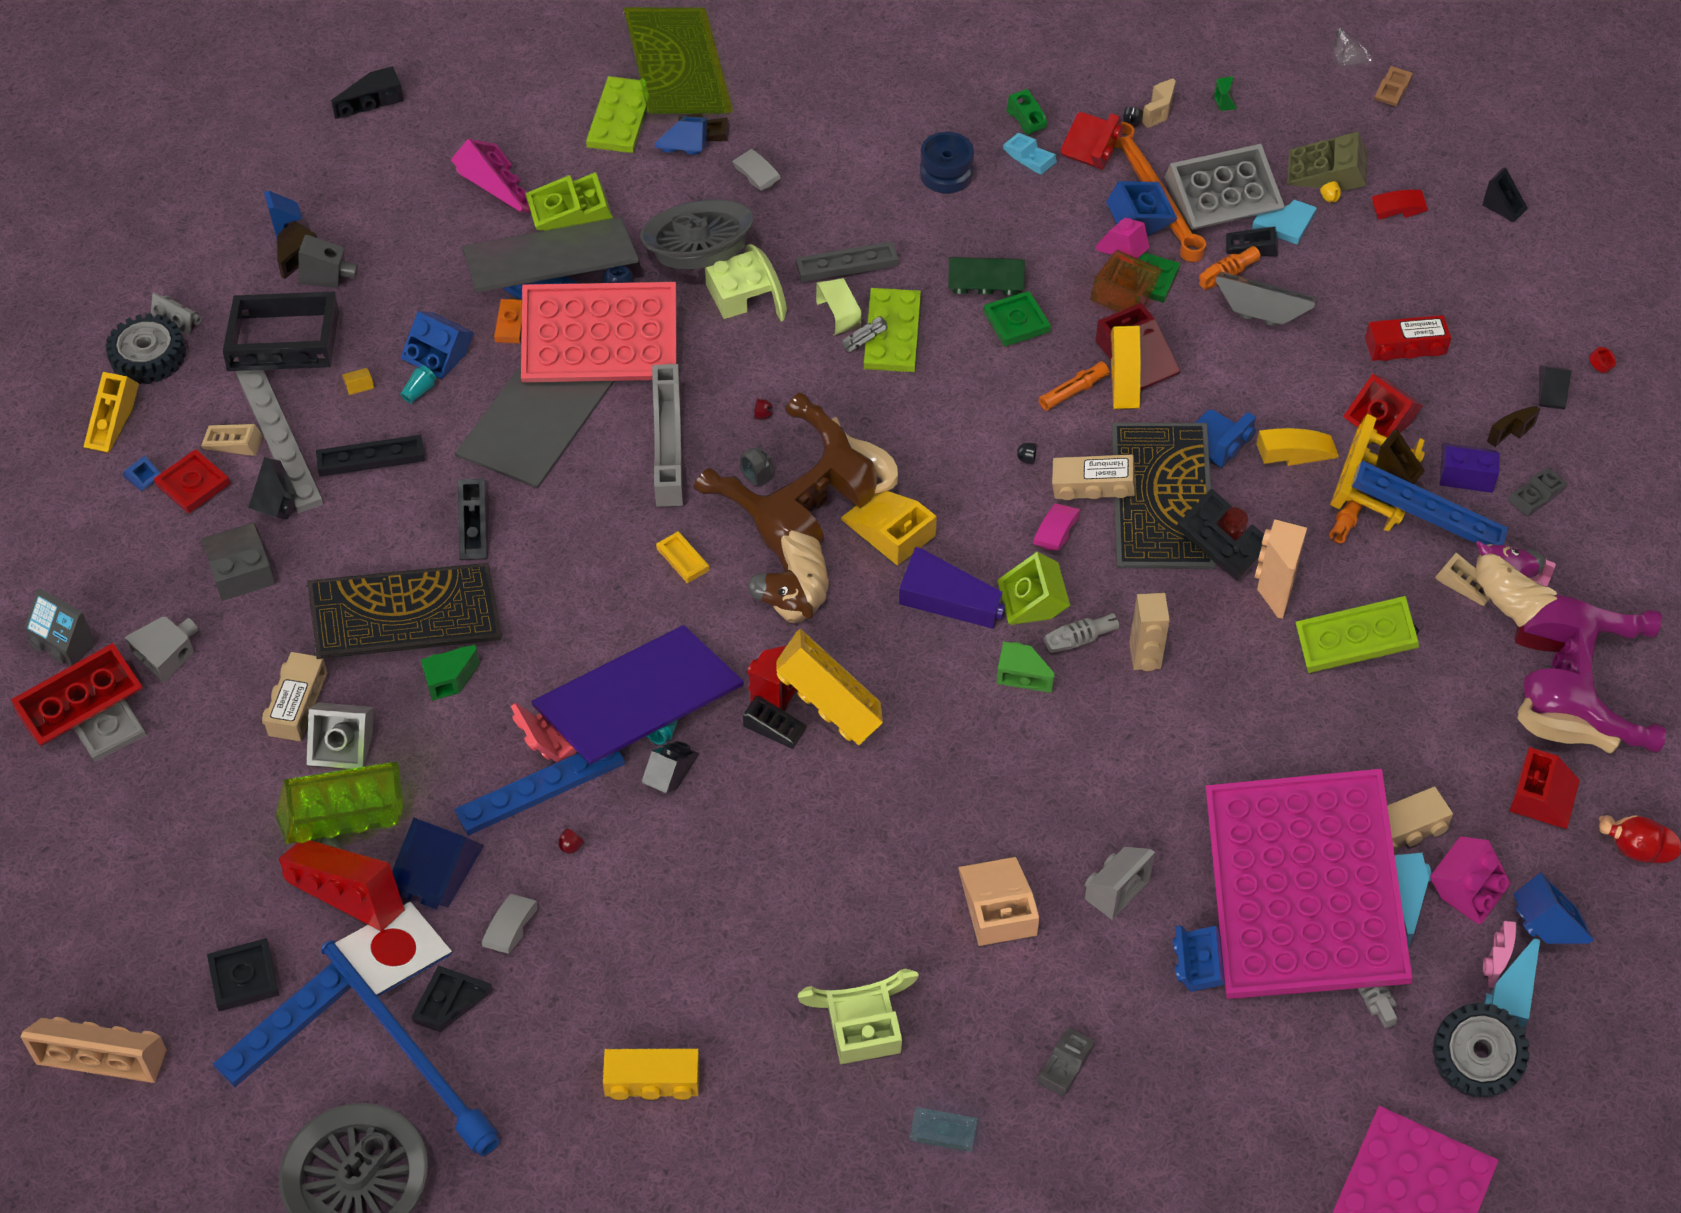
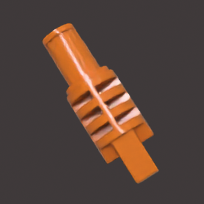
M1251 246L1240 254H1230L1212 264L1200 274L1199 286L1204 290L1217 286L1216 277L1221 271L1236 276L1242 274L1247 266L1260 260L1259 250L1255 246Z

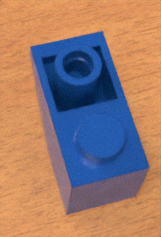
M684 116L655 142V148H662V151L667 153L685 150L686 154H699L700 151L702 152L707 147V118Z

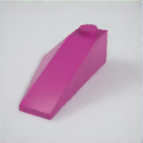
M467 139L451 158V161L456 166V171L462 177L469 179L516 210L531 213L525 194L527 192L517 185L520 179L518 175H513L509 171L512 168V164L498 145Z

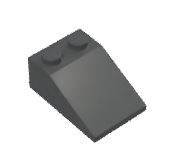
M254 522L201 538L221 601L275 585Z

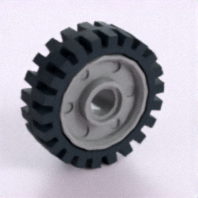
M141 314L135 315L136 320L133 321L129 317L125 319L126 324L122 322L117 324L118 330L114 328L111 330V336H108L106 340V353L114 373L127 376L141 384L142 380H144L145 384H151V379L154 378L156 382L162 381L161 376L163 375L167 379L171 376L170 370L176 372L179 369L178 365L182 366L183 358L186 357V348L181 331L174 321L171 322V319L168 317L163 319L162 315L156 314L155 318H153L152 314H146L145 318H142Z
M1475 1003L1457 1008L1445 1017L1434 1036L1433 1055L1435 1057V1065L1440 1071L1439 1074L1443 1079L1445 1078L1448 1085L1456 1088L1462 1094L1485 1098L1506 1092L1521 1079L1528 1066L1527 1062L1530 1056V1052H1528L1529 1041L1525 1037L1526 1032L1524 1028L1520 1027L1519 1021L1515 1016L1512 1017L1508 1014L1507 1010L1504 1008L1500 1009L1494 1004ZM1476 1042H1481L1487 1046L1488 1056L1486 1058H1480L1474 1053L1473 1047Z

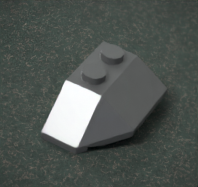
M1222 271L1216 277L1219 288L1234 312L1240 313L1239 316L1245 319L1253 320L1254 317L1263 319L1265 324L1271 326L1283 325L1314 308L1319 298Z

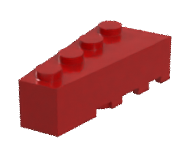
M304 838L278 858L286 882L381 932L405 911L390 863Z

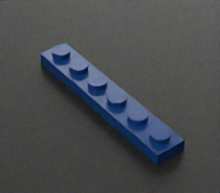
M1361 461L1357 466L1352 487L1474 543L1479 541L1485 545H1504L1508 527L1364 461Z
M618 750L590 765L577 753L454 809L455 814L466 835L469 836L625 765L624 758Z
M330 963L213 1063L214 1068L234 1088L237 1087L352 988L334 964Z

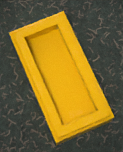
M679 531L656 544L657 550L686 583L710 571L707 562Z

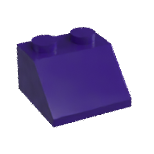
M1442 443L1439 485L1493 493L1499 475L1500 453L1492 449Z

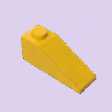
M107 372L102 373L84 448L110 453L133 409L139 383L127 376Z

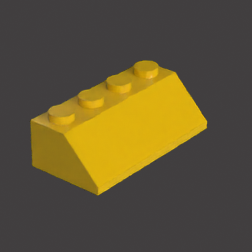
M800 628L776 661L777 676L784 684L788 686L790 684L798 690L799 697L805 703L815 705L819 709V715L826 722L830 723L832 721L839 727L838 731L846 740H853L856 744L860 745L883 723L881 702Z

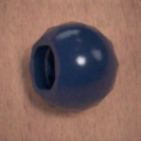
M622 265L608 268L603 275L602 282L634 283V277L632 272Z

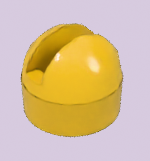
M1336 181L1329 182L1320 189L1323 199L1330 203L1338 201L1342 194L1341 188Z

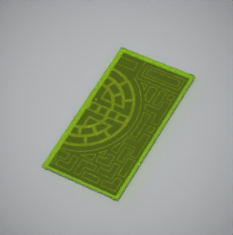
M624 7L625 20L648 114L732 113L731 101L705 8Z

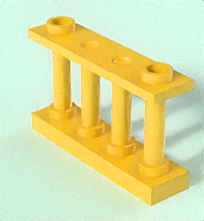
M1366 414L1354 435L1330 505L1340 510L1345 501H1355L1387 516L1384 530L1390 531L1395 523L1398 525L1401 523L1406 511L1393 505L1389 506L1352 487L1357 466L1361 461L1376 466L1378 455L1371 453L1367 445L1372 442L1381 446L1387 439V437L1376 433L1377 430L1373 428L1377 418ZM1421 438L1411 449L1420 463L1425 455V452L1421 451L1425 440Z

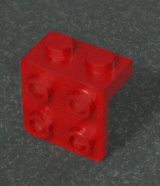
M1079 112L1061 147V154L1103 170L1107 161L1112 157L1116 141L1120 139L1123 133L1120 116L1110 113L1108 120H1104L1084 112Z

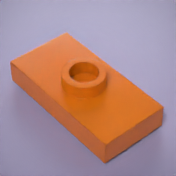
M501 299L494 334L495 342L520 343L522 336V300Z

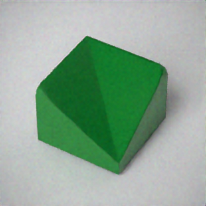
M1232 76L1217 78L1214 98L1221 111L1237 109L1231 95L1234 79Z

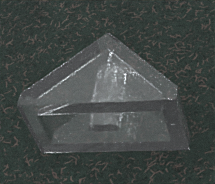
M1341 27L1337 30L1332 56L1340 70L1372 65L1374 63L1366 46Z

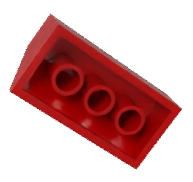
M114 643L12 698L11 702L15 713L24 727L41 747L137 693L143 687Z

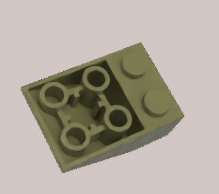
M1359 132L1290 149L1287 184L1321 188L1329 182L1336 181L1341 191L1367 186L1368 151Z

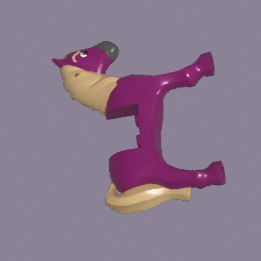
M1477 541L1476 546L1480 552L1476 564L1477 580L1483 587L1486 596L1491 598L1493 604L1506 616L1511 617L1518 627L1524 626L1525 632L1565 643L1560 652L1555 653L1553 656L1552 668L1540 669L1531 672L1525 677V700L1517 712L1519 713L1517 718L1523 726L1540 738L1565 744H1593L1607 753H1613L1619 747L1621 741L1629 746L1644 747L1650 752L1657 753L1661 751L1666 739V728L1656 723L1642 727L1614 713L1598 697L1592 673L1594 650L1599 634L1609 632L1629 639H1634L1642 634L1645 637L1653 638L1661 627V612L1646 610L1639 615H1625L1597 608L1572 597L1558 595L1553 589L1531 580V578L1541 574L1546 565L1545 557L1536 550H1522L1506 545H1485Z

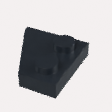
M438 965L411 1016L413 1023L442 1032L487 997L493 990L492 984Z

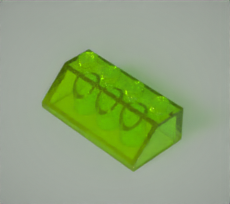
M398 762L285 779L275 815L285 844L304 843L318 838H332L341 834L361 833L365 830L381 827L389 828L397 825L403 809Z

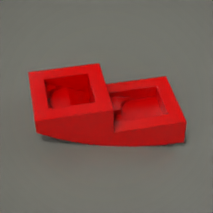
M1397 190L1372 196L1378 220L1399 213H1403L1404 218L1428 211L1422 190Z

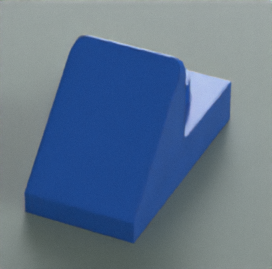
M265 191L268 210L277 238V235L289 226V222L301 220L302 215L296 201L271 191Z

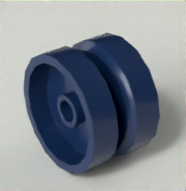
M938 132L924 140L920 155V177L924 185L935 192L944 194L956 193L965 189L973 177L974 149L969 139L959 133Z

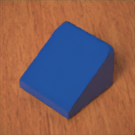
M144 455L124 470L122 476L139 490L143 491L154 483L153 478L161 473Z

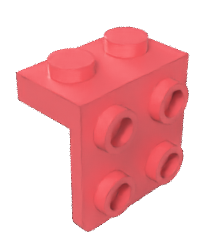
M516 702L511 705L515 713L512 718L517 726L525 731L527 735L524 737L525 742L533 751L539 750L547 760L553 759L556 762L577 753L574 747L540 713L536 716Z

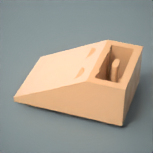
M1016 857L958 867L979 946L1037 936L1039 925L1038 911L1030 886Z

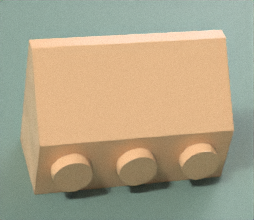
M1274 519L1272 529L1265 530L1258 559L1259 563L1254 578L1259 579L1257 590L1276 616L1283 619L1295 580L1307 528Z

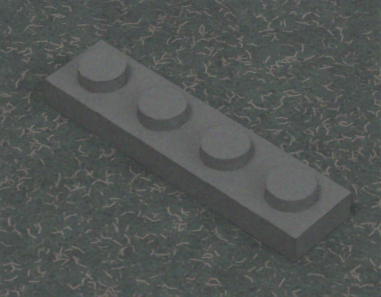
M893 242L796 258V267L801 282L898 266V257Z

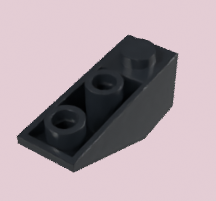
M391 66L369 72L334 97L331 103L334 117L338 119L404 101L400 81L394 67Z

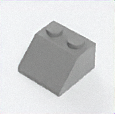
M318 702L309 708L307 765L363 770L373 735L374 707Z
M1123 847L1117 855L1112 853L1105 861L1104 868L1099 873H1092L1085 883V900L1113 920L1149 883L1155 852L1146 848Z

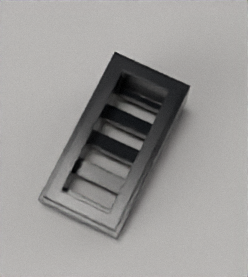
M1276 226L1226 233L1227 254H1240L1251 246H1255L1259 250L1260 256H1278ZM1235 240H1238L1239 244L1235 245Z
M757 695L743 714V727L791 749H794L807 729L806 724ZM768 717H771V721L767 724L766 720ZM782 722L783 724L780 729H775L778 723ZM790 726L794 729L790 735L786 736L785 733Z

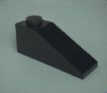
M485 478L458 479L459 559H487L488 483Z

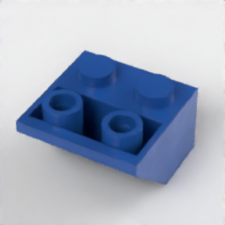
M417 311L401 359L419 368L423 365L429 368L437 377L443 379L466 355L474 332L434 312Z

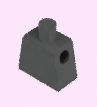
M305 235L299 250V284L338 288L342 276L356 278L358 264L344 261L345 249L342 246Z

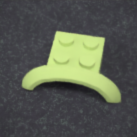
M748 244L745 247V253L705 267L706 286L724 319L746 313L747 298L770 291L772 292L776 313L780 321L785 319L787 306L781 284L771 262L761 249Z
M902 969L885 980L857 988L820 990L809 986L799 992L798 999L799 1002L806 1006L828 1008L840 1064L901 1053L902 1037L896 1011H892L889 996L911 986L919 975L916 971Z

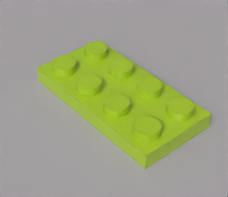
M608 76L586 139L587 147L628 153L634 152L650 103L645 81Z
M871 288L868 323L873 324L872 321L881 316L886 320L888 328L880 334L877 332L876 337L866 342L864 369L915 372L921 291Z
M1406 596L1296 621L1308 673L1419 648Z

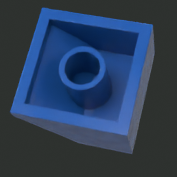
M1118 181L1106 201L1117 224L1124 218L1143 222L1147 236L1170 225L1177 219L1160 182Z
M1542 872L1513 893L1518 904L1515 909L1525 920L1522 924L1531 936L1536 937L1538 935L1547 944H1590L1594 941L1579 909Z

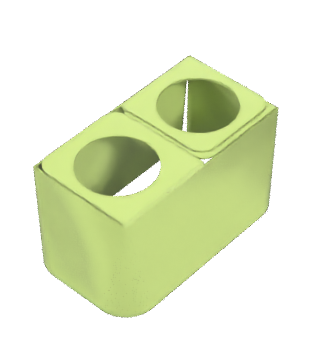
M844 278L817 282V305L828 302L835 317L834 335L860 329L861 309Z

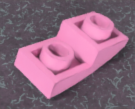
M1504 921L1500 931L1494 934L1493 948L1489 957H1485L1483 960V975L1488 976V987L1494 988L1510 960L1516 937V922Z

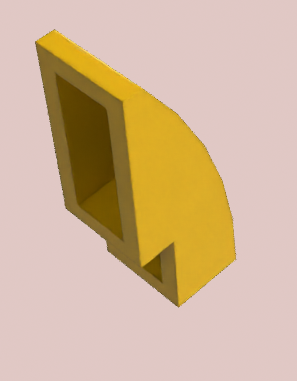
M1140 326L1113 327L1111 330L1113 409H1139L1141 380Z
M1280 428L1259 430L1256 445L1264 464L1286 461L1287 465L1290 466L1339 457L1331 435L1307 429Z

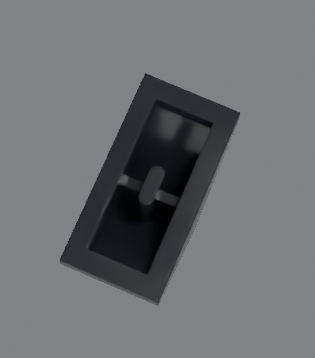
M1502 168L1489 181L1482 206L1511 222H1515L1528 207L1507 168Z
M1540 365V407L1565 410L1572 370Z

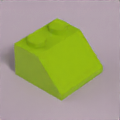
M1039 552L1034 553L997 580L999 589L1002 592L1003 604H1006L1005 612L1008 624L1010 625L1049 620L1070 607L1059 563Z

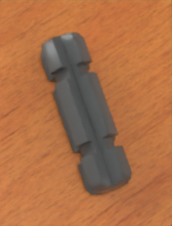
M879 316L872 321L873 324L868 323L852 333L854 336L849 335L842 340L844 349L852 352L858 348V344L862 346L876 337L877 332L880 334L887 330L886 320Z

